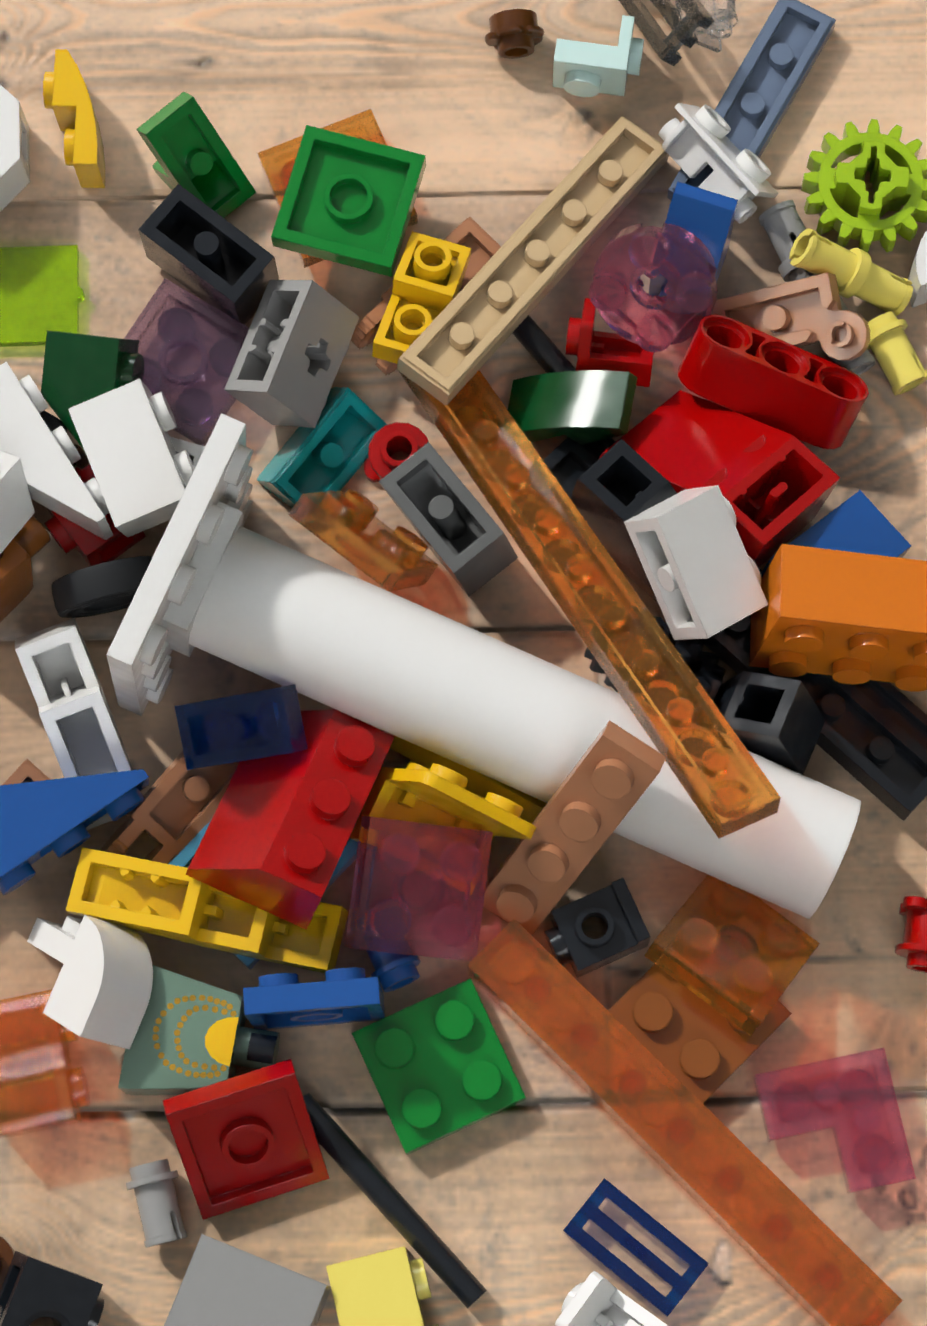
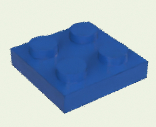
M351 967L325 971L326 981L307 983L299 982V977L296 973L268 974L258 977L259 987L243 988L244 1013L255 1029L261 1030L379 1021L385 1018L384 994L379 978L366 977L364 968Z

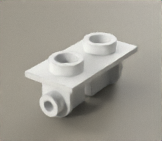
M678 103L674 107L684 117V120L680 122L677 118H674L662 127L658 134L664 140L662 149L670 155L690 178H695L709 164L714 171L698 187L737 199L738 203L734 219L739 224L746 221L756 211L757 205L752 201L755 196L775 198L779 194L766 180L771 175L769 168L752 151L746 148L742 152L739 151L726 136L731 131L730 126L714 109L706 104L700 108L699 106Z

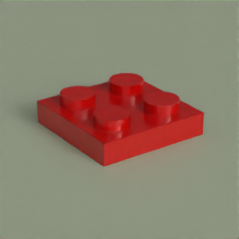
M291 1059L163 1100L165 1115L203 1220L330 1179Z

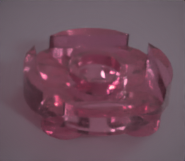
M643 223L624 228L606 244L594 266L593 282L590 285L589 296L602 319L614 332L628 341L637 343L644 350L655 353L664 351L669 345L679 344L693 337L700 321L705 316L711 315L718 290L716 291L717 283L715 279L717 269L714 258L708 248L691 232L672 224L664 223L660 228L655 226L642 227ZM645 274L650 279L656 278L659 274L664 276L668 280L664 288L667 296H651L643 290L644 283L640 276Z

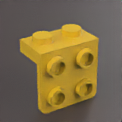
M408 762L406 769L381 768L349 838L457 893L468 895L494 836L531 840L537 827L520 818L524 808L519 804L491 792H488L484 798L466 790L465 787L468 779L460 773L432 763L429 769L422 765Z

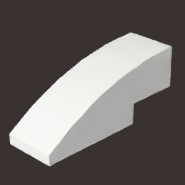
M72 618L16 639L15 651L39 708V716L64 778L133 770L76 619ZM107 813L86 829L112 821Z

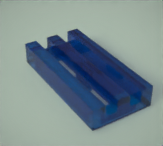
M605 1178L563 1230L568 1237L666 1317L669 1316L709 1264ZM605 1199L610 1201L689 1267L685 1273L680 1276L598 1208ZM590 1219L673 1287L667 1296L662 1295L582 1228Z

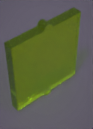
M78 245L0 247V347L45 346L47 330L79 333V302L84 301L85 294L83 289L79 287Z

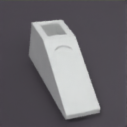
M8 363L1 364L0 451L20 457L32 500L104 540L112 537L113 533L105 518V515L109 514V510L99 485L94 477L85 483L82 482L72 466L81 457L62 426L50 431L39 414L49 408L36 384L30 375L18 381Z

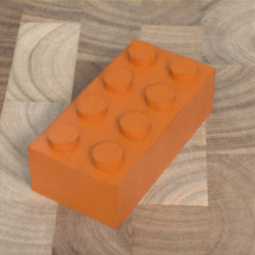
M781 544L761 579L760 586L768 605L751 614L749 666L769 668L770 673L780 677H798L806 673L830 675L833 680L842 684H862L873 680L895 683L897 688L904 691H926L927 561Z

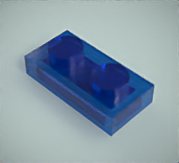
M295 684L175 706L187 770L289 754L308 749Z

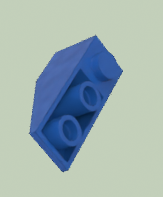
M144 769L0 785L1 893L6 895L30 880L36 874L31 865L51 851H54L56 856L61 858L86 842L91 837L86 828L107 813L112 821H116L141 804L145 798L140 791L149 786V776Z

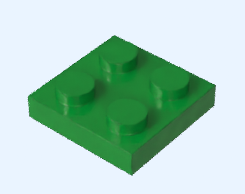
M306 125L272 232L273 246L392 277L426 168V155Z
M471 978L352 1033L406 1155L526 1100Z

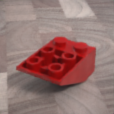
M682 390L675 393L619 439L624 440L667 479L677 493L685 489L719 485L722 495L730 502L735 511L736 528L747 555L753 559L758 568L778 551L781 544H786L815 518L840 480V477L794 435ZM617 440L613 445H611L608 449H606V450L601 454L600 458H601L607 451H609L619 440Z

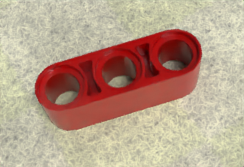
M708 315L700 321L678 369V377L681 383L698 396L787 432L799 440L822 449L841 447L869 395L866 383L854 372L722 315Z

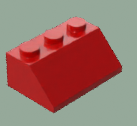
M336 709L264 712L187 869L186 875L307 930L395 736Z

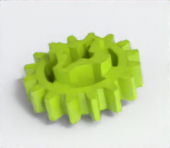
M871 119L865 133H859L852 121L847 122L844 127L842 140H839L829 132L824 135L821 145L823 152L811 151L807 163V168L811 172L804 173L801 191L811 194L807 197L804 206L806 215L821 213L816 231L822 235L834 229L839 233L836 244L845 247L850 239L859 240V249L867 253L872 241H880L881 246L886 252L893 251L897 233L908 241L914 239L918 229L916 222L927 223V159H917L922 142L916 139L906 145L900 141L902 127L899 125L892 128L888 135L881 134L877 119ZM858 155L850 163L842 162L851 156ZM867 171L870 172V183H873L874 197L872 203L868 202L869 191H866L864 181ZM888 211H899L888 218L880 220V217Z

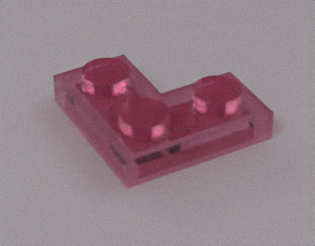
M884 1047L754 1075L753 1080L768 1142L833 1129L848 1194L916 1179Z

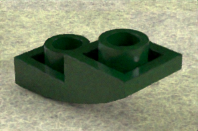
M582 370L546 373L515 379L512 383L502 436L520 446L561 435L569 437L580 445L625 435L628 433L637 377L630 372Z

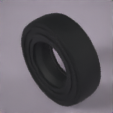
M137 556L104 562L74 571L57 579L51 586L58 615L62 618H81L129 608L153 556Z

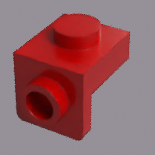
M585 298L582 318L570 317L565 354L577 356L576 371L609 370L630 372L637 377L636 386L650 387L655 338L594 331L597 299Z

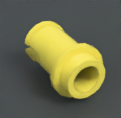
M890 311L867 322L871 330L870 343L867 349H871L892 386L891 389L894 395L908 392L927 380V370L923 367L904 332L908 327L906 320H898L895 313Z

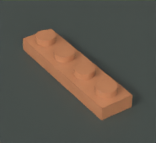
M609 720L532 822L537 827L532 839H520L484 886L476 903L531 937L660 773L666 756Z

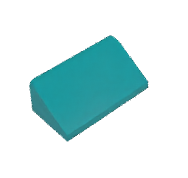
M333 387L329 392L326 405L321 412L316 427H298L259 474L257 481L308 521L315 523L366 461L369 453V444L374 434L387 424L348 387Z

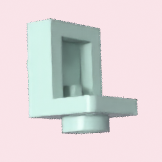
M622 15L618 46L557 38L553 61V87L564 88L566 92L579 97H593L599 93L624 96L627 74L639 76L644 39L633 38L635 17Z

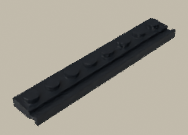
M567 437L528 474L525 485L658 603L654 592L566 512L578 478L597 462L601 454L616 441L608 438L580 445ZM751 615L706 640L699 639L737 674L742 671L776 676L769 672V668L749 666ZM806 673L798 677H782L802 681L826 721L816 744L900 819L905 821L927 797V715L890 682L869 680L862 684H842L833 680L830 675Z

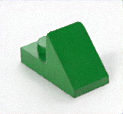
M182 92L136 129L157 159L152 165L153 169L168 187L173 190L178 184L223 218L256 193L248 178L192 95Z

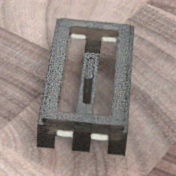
M619 0L627 13L635 17V24L660 59L672 66H675L682 58L678 52L682 45L691 48L698 41L697 36L694 34L697 28L700 26L707 30L715 22L700 0H676L686 13L684 18L670 0H650L672 29L671 33L667 36L641 0Z

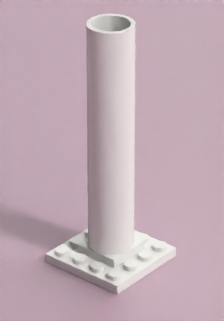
M221 413L106 654L118 706L142 716L148 701L159 704L173 674V669L169 668L172 650L190 657L194 647H197L548 803L610 720L666 756L660 773L613 831L614 833L807 919H810L816 912L846 853L860 813L861 800L244 528V523L253 503L252 500L248 499L253 487L252 484L248 483L253 470L252 467L248 466L253 450L246 447V424Z

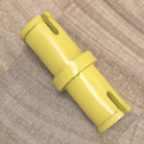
M810 228L801 232L794 241L789 255V259L792 260L790 264L794 267L802 268L813 275L827 272L835 274L839 295L842 297L850 298L856 296L885 311V313L893 311L896 316L904 311L913 293L912 282L872 263L869 253L859 248L848 250L819 235L817 231Z

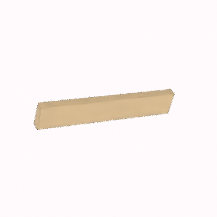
M621 116L399 357L397 370L447 406L668 160L669 154L662 149V143L624 116Z

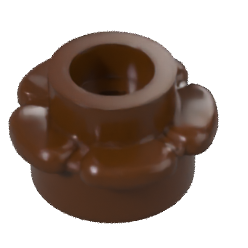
M505 10L489 18L490 33L486 34L485 42L487 45L498 49V55L502 58L515 59L529 56L534 53V46L543 40L544 29L538 26L537 14L532 10Z

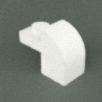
M84 915L83 919L66 916L63 925L37 918L27 942L63 963L43 1013L80 1037L130 1050L146 1012L153 983L151 955L143 938L133 929Z

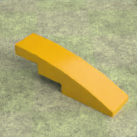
M82 847L65 910L71 914L83 917L87 915L153 935L325 973V971L335 969L349 912L343 906L320 902L307 930L187 876L188 868Z

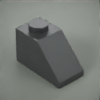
M429 442L379 481L430 550L469 597L518 558L504 532Z

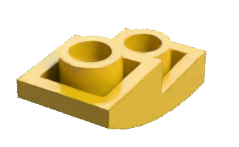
M55 49L54 72H45L43 79L44 106L46 109H53L60 130L65 131L66 166H74L81 188H105L106 167L100 127L85 81L67 49Z
M414 231L411 232L393 278L391 298L373 341L372 357L398 364L399 357L460 292L471 256V248Z

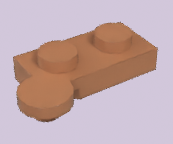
M828 272L711 301L713 315L732 318L798 348L820 343L823 351L829 357L840 361H851L860 357L867 350L870 343L871 330L867 321L860 314L849 310H842L836 276Z

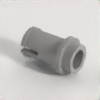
M168 1159L130 1168L132 1181L126 1183L127 1190L134 1189L146 1240L144 1241L145 1247H152L188 1237L186 1230L184 1231L173 1179L179 1177L178 1171L170 1170Z

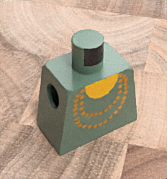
M152 965L153 983L150 1000L130 1050L125 1049L118 1088L130 1095H180L235 1077L237 1066L260 1069L276 1064L280 1032L244 1027L246 1020L244 997Z

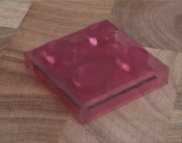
M362 815L345 946L358 950L476 962L493 832Z

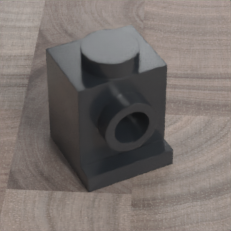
M624 878L611 882V885L551 911L550 920L554 927L544 931L558 965L562 967L570 963L577 978L648 947L651 938ZM590 917H599L606 923L607 932L601 938H589L582 930L583 922Z

